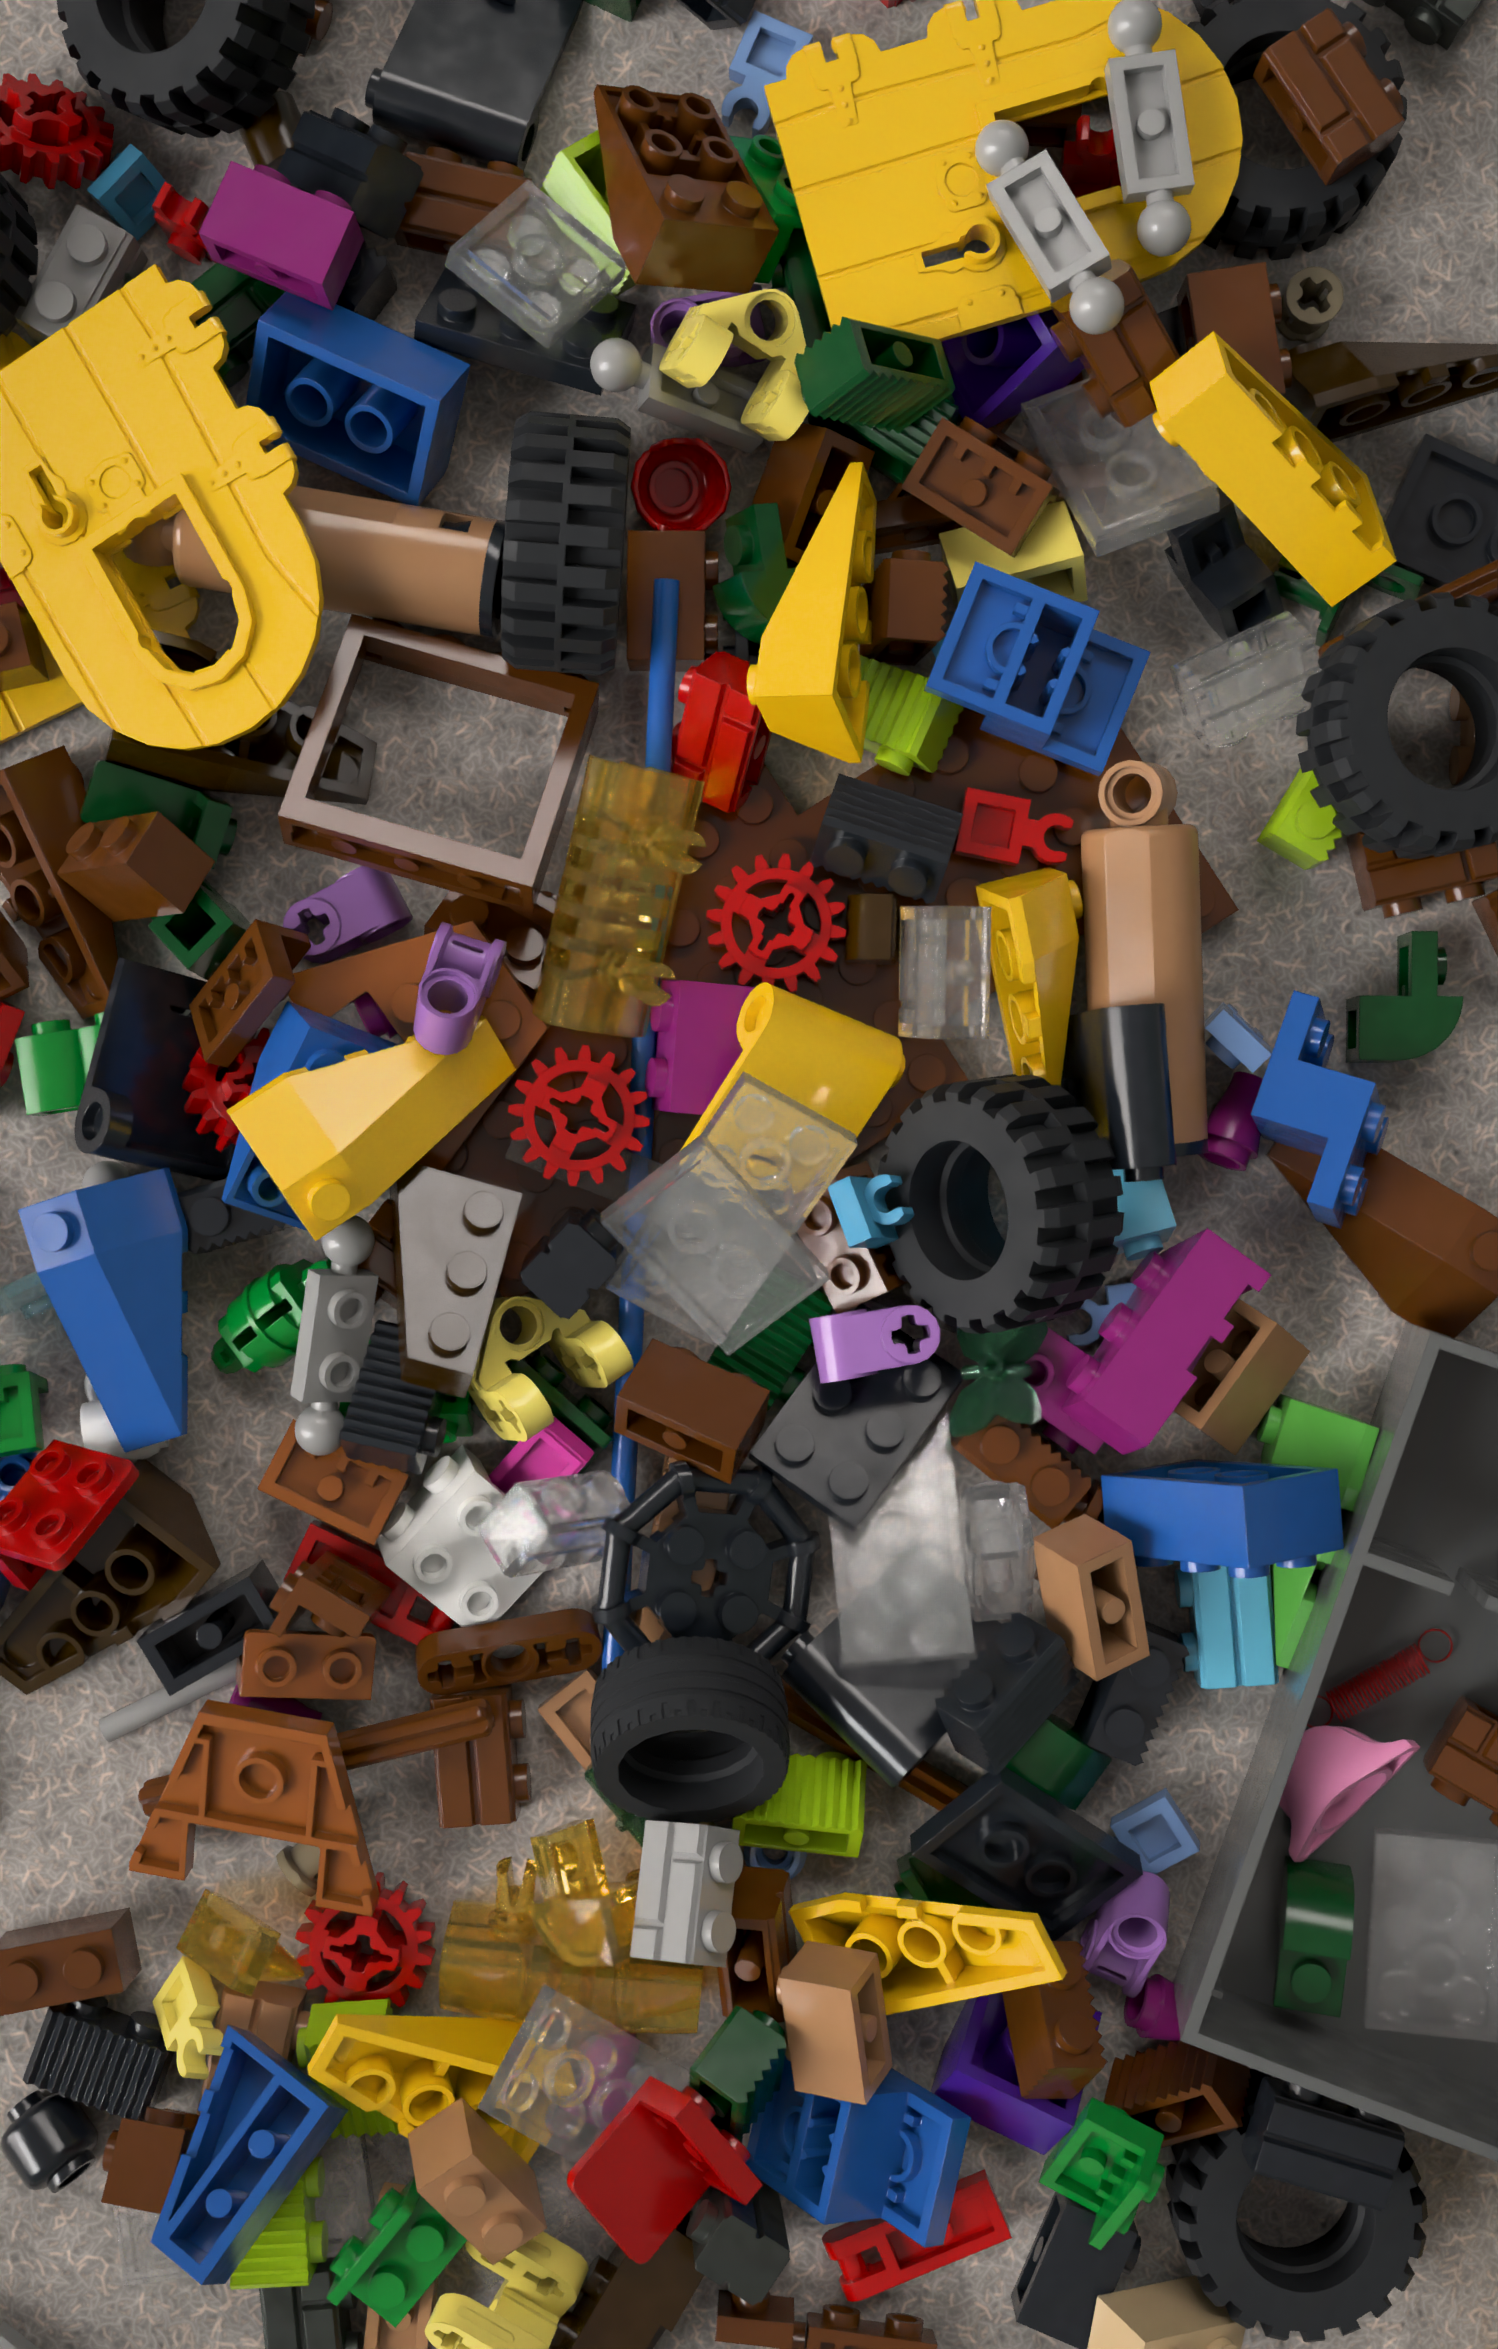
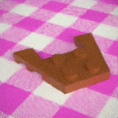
M476 920L453 926L455 933L492 944ZM437 931L293 973L296 982L291 987L288 996L293 1003L331 1018L369 992L405 1043L409 1036L415 1035L413 1029L419 983L425 972ZM504 960L490 998L487 997L481 1015L488 1020L515 1066L516 1071L416 1164L441 1171L445 1169L446 1165L477 1126L480 1119L550 1027ZM438 1010V1011H440V1012H442V1013H448V1014L453 1013V1012L448 1011V1010Z
M207 1699L194 1721L169 1775L168 1783L148 1820L147 1828L129 1861V1871L185 1881L193 1868L196 1824L320 1848L315 1906L372 1917L379 1903L380 1894L334 1722Z

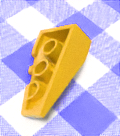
M863 462L849 463L761 637L758 663L751 664L747 674L749 701L751 705L758 706L769 731L847 763H862L870 683L867 680L861 681V660L858 648L859 644H871L872 622L869 620L868 600L861 583H872L874 579L877 500Z
M483 1015L478 1020L472 1040L466 1048L458 1053L450 1055L434 1054L424 1049L416 1040L415 1035L407 1038L404 1044L370 1054L364 1049L344 1055L345 1061L312 1071L303 1067L283 1073L226 1110L294 1213L315 1241L377 1200L516 1071L515 1066L488 1020Z

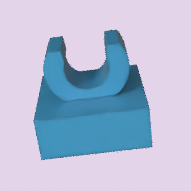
M130 143L122 153L115 155L114 161L94 182H90L91 185L86 190L118 227L133 235L136 241H138L157 222L154 218L156 211L152 208V205L163 183L167 181L147 157Z
M887 1174L878 1175L874 1178L848 1176L827 1186L849 1248L877 1249L899 1239L894 1225H903L909 1222L915 1215L913 1208L898 1207L889 1211L884 1199L886 1193L891 1188L898 1187L903 1183L901 1176Z

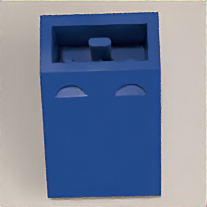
M287 1001L259 1057L249 1095L283 1073L303 1067L312 1071L345 1061L344 1055L364 1049L370 1054L397 1046L398 1044ZM239 1131L222 1195L223 1202L307 1231Z

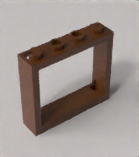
M351 614L278 812L284 844L533 914L596 722L600 684L589 681L582 674L516 669L502 658V651L493 654L468 647L459 639L449 635L436 634L429 636L405 629L395 621L377 618L369 619ZM364 660L568 717L521 859L314 800Z

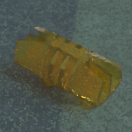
M589 754L532 1007V1013L537 1018L550 1025L578 1031L624 1037L646 1036L651 1006H660L671 997L669 993H666L657 985L659 978L675 979L670 967L662 963L683 874H691L702 865V863L689 856L688 852L690 847H706L703 837L694 831L705 784L704 781L652 767L644 768L623 761L616 763Z
M511 1856L503 1858L496 1865L497 1886L495 1902L456 1898L453 1902L440 1959L439 2006L440 2009L472 2016L544 2026L630 2033H697L704 1965L630 1957L640 1868L632 1870L626 1875L624 1914L534 1905L538 1865L533 1860L527 1858L521 1884L515 1885Z

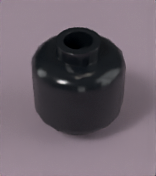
M37 2090L22 2099L8 2112L7 2117L12 2124L1 2138V2150L29 2189L40 2190L48 2187L52 2193H56L75 2181L96 2161L92 2151L98 2142V2131L78 2102H74L71 2098H62L59 2093H53L44 2097L41 2091Z

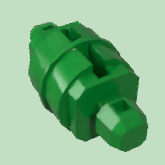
M328 1257L314 1264L302 1259L292 1265H275L262 1277L254 1278L244 1288V1291L228 1305L226 1315L218 1320V1332L222 1337L213 1345L211 1359L220 1372L231 1374L246 1368L256 1373L265 1367L275 1368L283 1366L296 1356L308 1269H331L332 1261Z

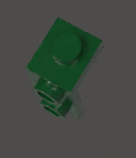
M102 759L96 761L80 811V818L83 822H99L123 816L128 817L159 811L215 861L211 869L215 868L219 854L223 856L229 854L237 831V820L230 818L233 807L221 797Z

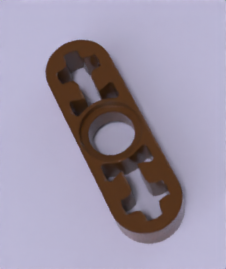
M578 1608L563 1609L432 1633L423 1638L415 1649L417 1678L420 1686L425 1691L436 1695H450L582 1671L591 1667L599 1660L603 1647L599 1627L594 1621L593 1614ZM572 1638H577L578 1640L575 1642L566 1643V1640ZM544 1643L545 1648L538 1649L537 1644ZM506 1645H519L525 1648L522 1653L512 1658L503 1659L492 1655L497 1649ZM480 1654V1660L473 1661L472 1655ZM451 1661L450 1664L439 1665L440 1662Z

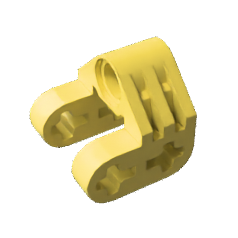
M763 289L690 307L663 355L659 370L684 387L695 388L704 386L711 379L723 361L731 343L756 360L767 358L770 360V363L752 393L740 422L768 441H786L800 427L809 412L801 394V384L794 364L796 354H804L806 347L799 312L794 301L786 293L777 289ZM757 303L767 305L775 317V329L768 340L759 338L753 332L750 325V315Z
M514 1296L494 1299L468 1392L495 1433L504 1440L526 1442L554 1422L552 1410L539 1388L526 1375L512 1373L505 1363L507 1361H520L547 1342L567 1374L582 1387L605 1388L632 1370L634 1363L627 1346L608 1323L601 1320L591 1321L585 1310L579 1309L570 1319L560 1318L542 1300L530 1297ZM509 1308L519 1315L522 1322V1331L513 1343L508 1342L500 1331V1320Z
M544 2231L494 2265L470 2242L466 2241V2250L472 2258L502 2276L505 2280L488 2308L465 2295L445 2293L440 2296L424 2331L430 2343L437 2349H549L557 2330L559 2319L575 2303L589 2270L586 2260L574 2249Z

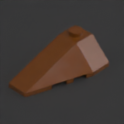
M63 745L0 770V880L10 892V898L5 900L2 907L14 923L22 919L26 924L35 927L43 939L38 947L39 959L81 1018L86 1019L105 1010L118 961V952L112 920L57 875V872L69 855L66 852L68 841L81 826L86 824L80 818V811L86 795L84 780L80 770L72 763Z
M1274 1142L1266 1156L1310 1209L1307 1198L1322 1156ZM1381 1148L1378 1155L1367 1152L1362 1167L1365 1168L1363 1178L1368 1179V1186L1357 1216L1346 1213L1341 1229L1322 1224L1338 1242L1350 1261L1358 1267L1378 1292V1296L1391 1312L1409 1323L1456 1338L1498 1297V1218Z

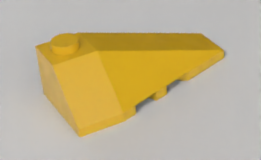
M1047 867L975 885L1013 1074L1017 1076L1030 1074L1042 1077L1051 1085H1059L1061 1087L1079 942L1076 919L1082 917L1083 906L1075 881H1068L1067 873Z
M847 1892L794 1904L788 1911L804 1943L812 1941L878 1953L886 2015L1063 1980L1067 1974V1970L1038 1913Z
M336 2014L307 2066L309 2076L365 2112L377 2110L397 2123L399 2133L407 2139L408 2133L462 2097L527 2164L574 2087L561 2034L506 2018Z

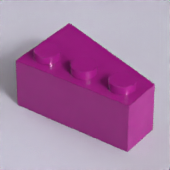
M1208 1228L1160 1254H1157L1155 1251L1150 1252L1138 1265L1131 1277L1130 1282L1136 1286V1289L1126 1305L1122 1302L1118 1303L1101 1324L1098 1334L1104 1337V1340L1093 1357L1088 1354L1082 1358L1069 1375L1066 1387L1072 1391L1060 1410L1122 1455L1147 1447L1197 1379L1191 1372L1211 1339L1214 1338L1218 1342L1223 1343L1234 1328L1224 1318L1241 1294L1252 1289L1260 1292L1271 1274Z

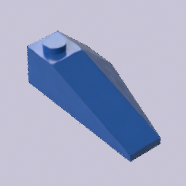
M161 1168L74 1190L18 1209L37 1274L124 1452L127 1453L187 1434L188 1357L182 1352V1314L188 1312V1291H182V1253L188 1252V1228L170 1168Z

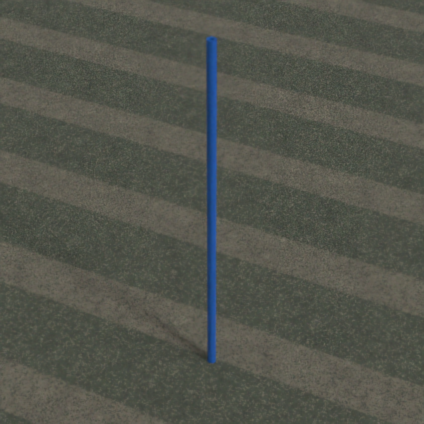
M668 578L654 579L631 1047V1068L636 1074L630 1082V1093L636 1091L646 1092V1068L650 1058H656L658 1032L653 1031L651 1028L650 1012L655 993L660 992L680 591V581ZM648 1097L641 1104L634 1106L635 1114L650 1119L648 1127L634 1128L631 1135L643 1145V1148L640 1152L628 1149L626 1151L627 1169L625 1172L618 1335L631 1354L634 1368L643 1352L654 1126L653 1097ZM633 1369L615 1380L614 1440L612 1442L609 1517L614 1518L631 1504L636 1496L638 1442L614 1432L617 1395ZM633 1545L630 1548L625 1592L631 1591ZM605 1626L603 1629L602 1670L607 1668V1665L613 1662L616 1657L623 1655L625 1652Z

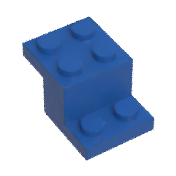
M975 561L924 691L985 715L980 730L1099 777L1104 770L1151 652L1094 630V625L1100 613L1099 610Z
M1294 990L1251 1116L1262 1138L1322 1156L1307 1198V1203L1317 1222L1341 1229L1346 1213L1357 1216L1368 1186V1179L1363 1178L1365 1168L1362 1166L1367 1152L1378 1155L1387 1132L1389 1118L1384 1117L1386 1105L1381 1104L1375 1082L1325 1068L1334 1043V1035L1329 1034L1330 1021L1325 1018L1319 997Z
M785 2055L780 2090L773 2092L772 2102H766L765 2112L758 2113L757 2123L752 2124L747 2146L751 2157L746 2162V2165L757 2178L823 2225L882 2218L924 2248L940 2246L944 2244L971 2117L893 2068L890 2069L867 2105L798 2092L794 2088L791 2062L787 2060Z

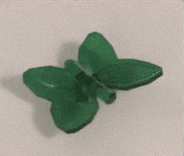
M1046 1322L998 1333L989 1332L985 1334L966 1333L957 1327V1339L964 1356L979 1363V1365H964L961 1369V1376L964 1380H977L961 1390L952 1408L949 1432L953 1437L973 1435L986 1428L997 1415L1015 1423L1035 1424L1041 1421L1043 1411L1037 1394L1023 1378L1030 1376L1033 1372L1032 1367L1025 1362L1038 1353L1047 1336L1048 1326Z

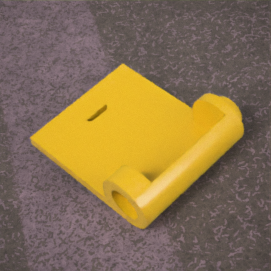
M764 982L757 985L750 992L739 1013L736 1032L743 1051L681 1148L678 1157L680 1162L784 1200L786 1196L834 1173L887 1091L896 1086L900 1081L905 1069V1056L903 1055L902 1043L898 1037Z

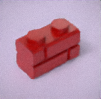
M716 651L700 665L691 666L681 681L678 690V701L685 704L682 721L673 728L670 787L692 797L700 796L703 802L729 813L735 812L747 801L753 789L749 785L759 784L772 732L769 731L758 706L751 705L748 698L747 674L750 667L749 662L725 651Z

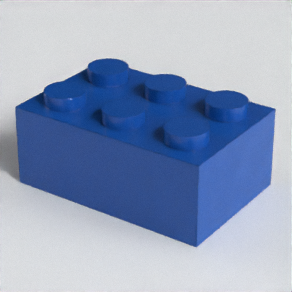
M286 291L258 319L245 406L258 407L269 416L275 417L283 433L279 439L271 442V444L279 446L287 442L294 453L304 459L402 503L420 506L444 476L448 468L471 364L337 304L332 311Z
M1194 1459L1101 1475L1104 1524L1132 1540L1135 1564L1138 1567H1160L1171 1565L1174 1561H1180V1570L1183 1572H1211L1221 1569V1566L1228 1567L1229 1577L1258 1578L1270 1575L1269 1565L1276 1563L1277 1567L1282 1568L1310 1567L1317 1565L1316 1555L1344 1549L1338 1468Z

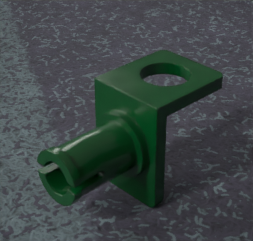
M1282 556L1278 563L1279 570L1274 571L1279 594L1281 597L1320 612L1318 618L1321 622L1317 630L1315 645L1321 647L1328 641L1348 596L1331 607L1294 566ZM1391 565L1365 583V585L1404 601L1409 598L1414 600L1420 595L1424 578ZM1382 576L1388 577L1396 582L1390 581Z

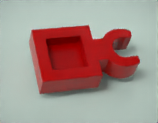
M1082 115L1078 119L1076 124V141L1064 142L1058 169L1075 198L1111 187L1121 186L1113 128L1104 132L1092 130L1090 128L1089 115Z
M164 182L152 208L156 211L154 215L155 220L168 238L167 247L183 259L196 265H201L204 258L213 261L199 235L209 207L196 197L193 202L185 199L175 191L171 184Z
M967 787L961 809L963 816L956 836L953 854L1017 866L1021 850L1027 849L1041 863L1059 865L1066 861L1067 853L1049 849L1044 842V834L1050 828L1069 831L1073 826L1074 820L1060 813L1048 814L1040 820L1029 819L1030 799Z

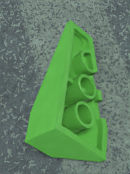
M1280 1394L1276 1406H1271L1259 1422L1256 1438L1257 1441L1264 1443L1261 1453L1262 1464L1338 1468L1341 1508L1352 1512L1360 1493L1380 1428L1351 1415ZM1336 1551L1316 1555L1317 1565L1310 1567L1282 1568L1277 1567L1276 1563L1270 1565L1274 1612L1275 1665L1286 1669L1289 1668L1316 1601L1317 1585L1315 1582L1310 1581L1314 1569L1321 1571L1326 1564H1331Z

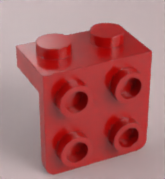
M53 1439L46 1449L33 1459L28 1471L9 1494L0 1501V1571L13 1586L31 1591L47 1569L60 1571L66 1568L137 1480L139 1470L128 1459Z
M652 2076L633 2095L572 2167L567 2176L568 2188L627 2257L638 2264H644L651 2259L710 2185L745 2206L763 2185L746 2165V2162L751 2157L746 2147L724 2129L719 2131L710 2121L716 2112L701 2094L689 2086H686L680 2092Z

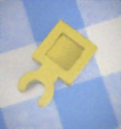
M182 1956L152 2002L166 2050L177 2052L176 2060L179 2074L183 2078L206 2080L209 2076L206 2054L221 2056L224 2049L221 2046L224 2035L219 2029L213 2028L212 2025L220 2008L218 1994L213 1987L205 1959Z

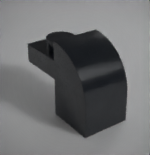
M1219 486L1196 502L1186 506L1180 513L1164 523L1171 544L1164 551L1175 575L1207 623L1231 650L1285 614L1274 573L1245 543L1234 503Z

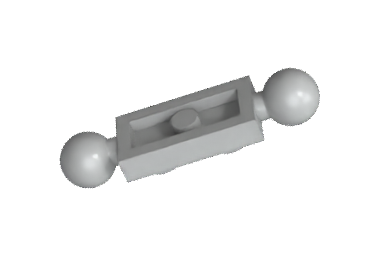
M1122 0L1113 8L1108 19L1107 29L1110 41L1125 56L1109 58L1104 73L1123 204L1146 201L1147 207L1142 211L1137 223L1138 240L1141 246L1150 254L1161 257L1170 256L1185 246L1191 233L1190 216L1180 203L1174 201L1173 197L1189 195L1195 185L1176 50L1152 52V47L1157 42L1161 33L1162 18L1157 6L1151 0Z
M1002 119L989 123L981 130L977 137L975 155L978 164L986 173L998 177L986 184L990 201L1051 303L1072 292L1069 311L1074 324L1080 330L1092 335H1099L1112 330L1122 318L1124 297L1120 288L1113 281L1104 277H1098L1112 269L1109 252L1047 150L1045 149L1026 161L1029 152V142L1024 130L1010 120Z
M622 338L606 339L594 349L590 359V368L595 382L601 388L610 392H623L633 386L639 388L637 411L752 454L764 441L765 446L771 452L774 441L766 440L740 422L743 411L758 385L757 383L718 368L704 386L686 388L659 370L660 362L667 349L664 346L653 343L642 356V360L637 348ZM808 416L805 417L802 423L809 424Z
M354 1215L322 1237L324 1253L332 1261L331 1269H308L290 1395L302 1403H311V1406L304 1409L296 1420L295 1437L302 1449L317 1456L331 1454L341 1447L339 1436L340 1430L343 1428L344 1416L337 1409L338 1402H351L370 1339L379 1276L367 1269H358V1265L371 1255L375 1244V1237L369 1223L357 1215Z

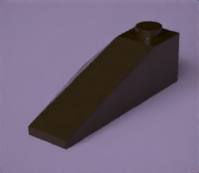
M1340 341L1318 348L1315 342L1301 344L1288 350L1292 363V385L1290 389H1285L1286 394L1284 398L1332 443L1497 392L1498 344Z
M152 629L165 654L181 670L195 673L194 671L212 666L218 661L216 658L217 651L197 640ZM288 700L282 708L256 730L224 745L194 750L153 747L116 732L111 728L105 761L196 790L284 797L316 708L311 705L301 707ZM341 723L314 800L366 805L369 800L377 743Z
M138 1459L134 1465L139 1470L137 1480L72 1562L60 1571L48 1569L0 1627V1675L24 1694L28 1695L82 1666L89 1657L116 1643L119 1646L132 1639L139 1630L161 1618L165 1621L180 1613L221 1565L192 1495L148 1460Z

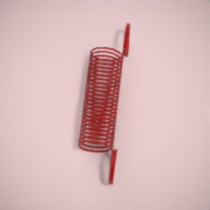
M1432 1628L1426 1630L1421 1634L1418 1646L1413 1642L1416 1651L1409 1645L1411 1651L1408 1647H1405L1407 1653L1404 1649H1401L1403 1655L1400 1651L1397 1652L1398 1655L1394 1653L1396 1660L1390 1655L1392 1662L1387 1657V1662L1384 1659L1382 1660L1383 1664L1380 1661L1378 1662L1380 1667L1375 1664L1376 1669L1371 1666L1372 1671L1367 1668L1368 1673L1364 1670L1365 1676L1360 1672V1676L1356 1674V1678L1352 1677L1353 1681L1349 1678V1683L1345 1680V1685L1341 1683V1687L1337 1685L1338 1690L1333 1687V1690H1329L1330 1693L1326 1691L1328 1699L1317 1695V1698L1326 1700L1331 1707L1329 1721L1321 1726H1327L1331 1722L1334 1712L1340 1722H1343L1333 1703L1345 1721L1346 1718L1338 1703L1350 1719L1340 1698L1351 1715L1354 1716L1345 1698L1356 1714L1358 1712L1349 1696L1359 1712L1362 1711L1354 1696L1363 1710H1365L1356 1691L1367 1708H1369L1361 1691L1370 1705L1373 1706L1365 1689L1374 1703L1377 1704L1370 1689L1379 1702L1381 1700L1374 1687L1381 1698L1385 1699L1377 1684L1386 1697H1388V1694L1381 1682L1389 1694L1392 1695L1385 1680L1394 1693L1396 1691L1390 1680L1397 1691H1400L1392 1675L1401 1689H1404L1399 1678L1405 1687H1407L1403 1676L1408 1684L1411 1685L1406 1673L1413 1683H1415L1412 1674L1416 1680H1419L1414 1669L1420 1678L1423 1677L1419 1669L1424 1676H1427L1423 1667L1430 1674L1423 1658L1432 1663L1445 1661L1453 1651L1451 1637L1441 1629ZM1440 1631L1449 1638L1451 1643L1450 1651L1445 1658L1430 1660L1422 1654L1420 1641L1426 1633ZM1307 1724V1726L1310 1728L1317 1727Z

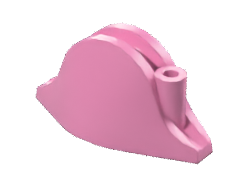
M1317 1726L1305 1730L1279 1806L1291 1819V1837L1288 1851L1294 1862H1303L1355 1815L1402 1768L1420 1746L1414 1740L1407 1739L1386 1743L1378 1742L1355 1729L1342 1726Z

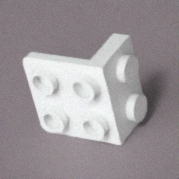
M463 1445L451 1457L443 1456L437 1460L426 1473L421 1489L407 1503L401 1502L396 1505L377 1542L385 1565L461 1627L497 1621L561 1552V1545L557 1537L494 1485L482 1462Z

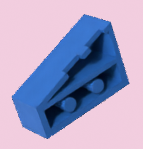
M231 2025L227 2026L221 2043L224 2049L210 2088L204 2090L198 2111H201L187 2153L181 2155L150 2241L201 2285L225 2284L348 2112L345 2106L251 2031Z

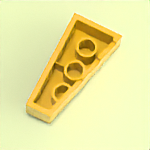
M1211 332L1149 382L1157 408L1152 418L1162 437L1173 447L1180 445L1191 456L1202 472L1220 487L1331 607L1397 561L1367 475L1217 333Z

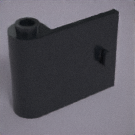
M415 0L383 70L375 68L367 84L365 105L373 109L372 117L374 124L486 164L490 161H502L513 164L524 171L538 131L539 105L576 24L583 0Z
M118 958L75 1120V1141L81 1152L156 1169L169 1167L170 1172L211 1181L227 1178L236 1145L230 1143L222 1152L215 1149L219 1135L214 1131L199 1135L195 1129L203 1117L202 1114L187 1113L184 1109V1105L191 1093L182 1088V1083L190 1070L189 1065L201 1046L191 1012L188 1015L181 1014L186 1009L190 1010L189 1005L207 981L128 959ZM224 1067L216 1073V1081H222L225 1074L229 1072V1068Z
M1164 1003L1107 1007L1069 1015L1061 1087L1077 1099L1075 1108L1085 1107L1099 1124L1095 1131L1100 1139L1105 1138L1109 1141L1115 1158L1110 1160L1112 1170L1123 1169L1124 1182L1164 1179L1163 1166L1177 1165Z
M916 1542L820 1634L814 1637L809 1631H806L785 1651L781 1659L788 1667L781 1675V1678L892 1789H895L926 1758L947 1733L935 1706V1698L944 1697V1689L953 1687L952 1679L959 1678L961 1670L970 1668L969 1660L978 1659L977 1651L986 1650V1642L995 1640L994 1633L1000 1632L1003 1629V1625Z

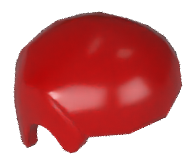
M667 438L652 444L636 461L630 485L637 514L655 531H706L725 513L732 488L726 462L708 443L698 438Z

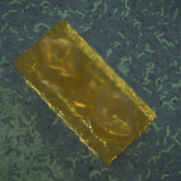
M205 1888L176 1947L177 1950L230 1989L252 1996L258 1981H291L300 1979L305 1975L299 1962L278 1943L281 1933L229 1898Z

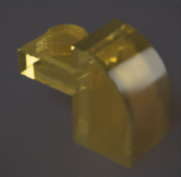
M594 1818L575 1820L530 1837L543 1898L528 1903L527 1906L532 1922L548 1948L565 1962L580 1967L610 1966L631 1958L630 1951L639 1880L607 1881Z

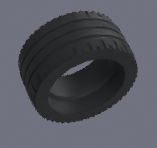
M681 1636L680 1638L660 1639L624 1652L623 1655L616 1657L613 1662H610L597 1678L591 1705V1762L600 1792H603L605 1798H608L612 1804H616L618 1808L649 1820L693 1824L700 1822L708 1823L715 1820L720 1821L725 1818H733L736 1815H742L749 1810L751 1811L758 1805L764 1804L766 1800L771 1799L772 1795L778 1792V1788L782 1787L788 1772L790 1754L787 1699L782 1678L779 1672L776 1671V1667L771 1665L768 1659H765L762 1654L756 1653L752 1648H746L745 1645L736 1644L733 1641H724L720 1638L713 1639L711 1637ZM703 1729H704V1730H709V1731H705V1732H685V1733H675V1732H671V1731H678V1730H703Z

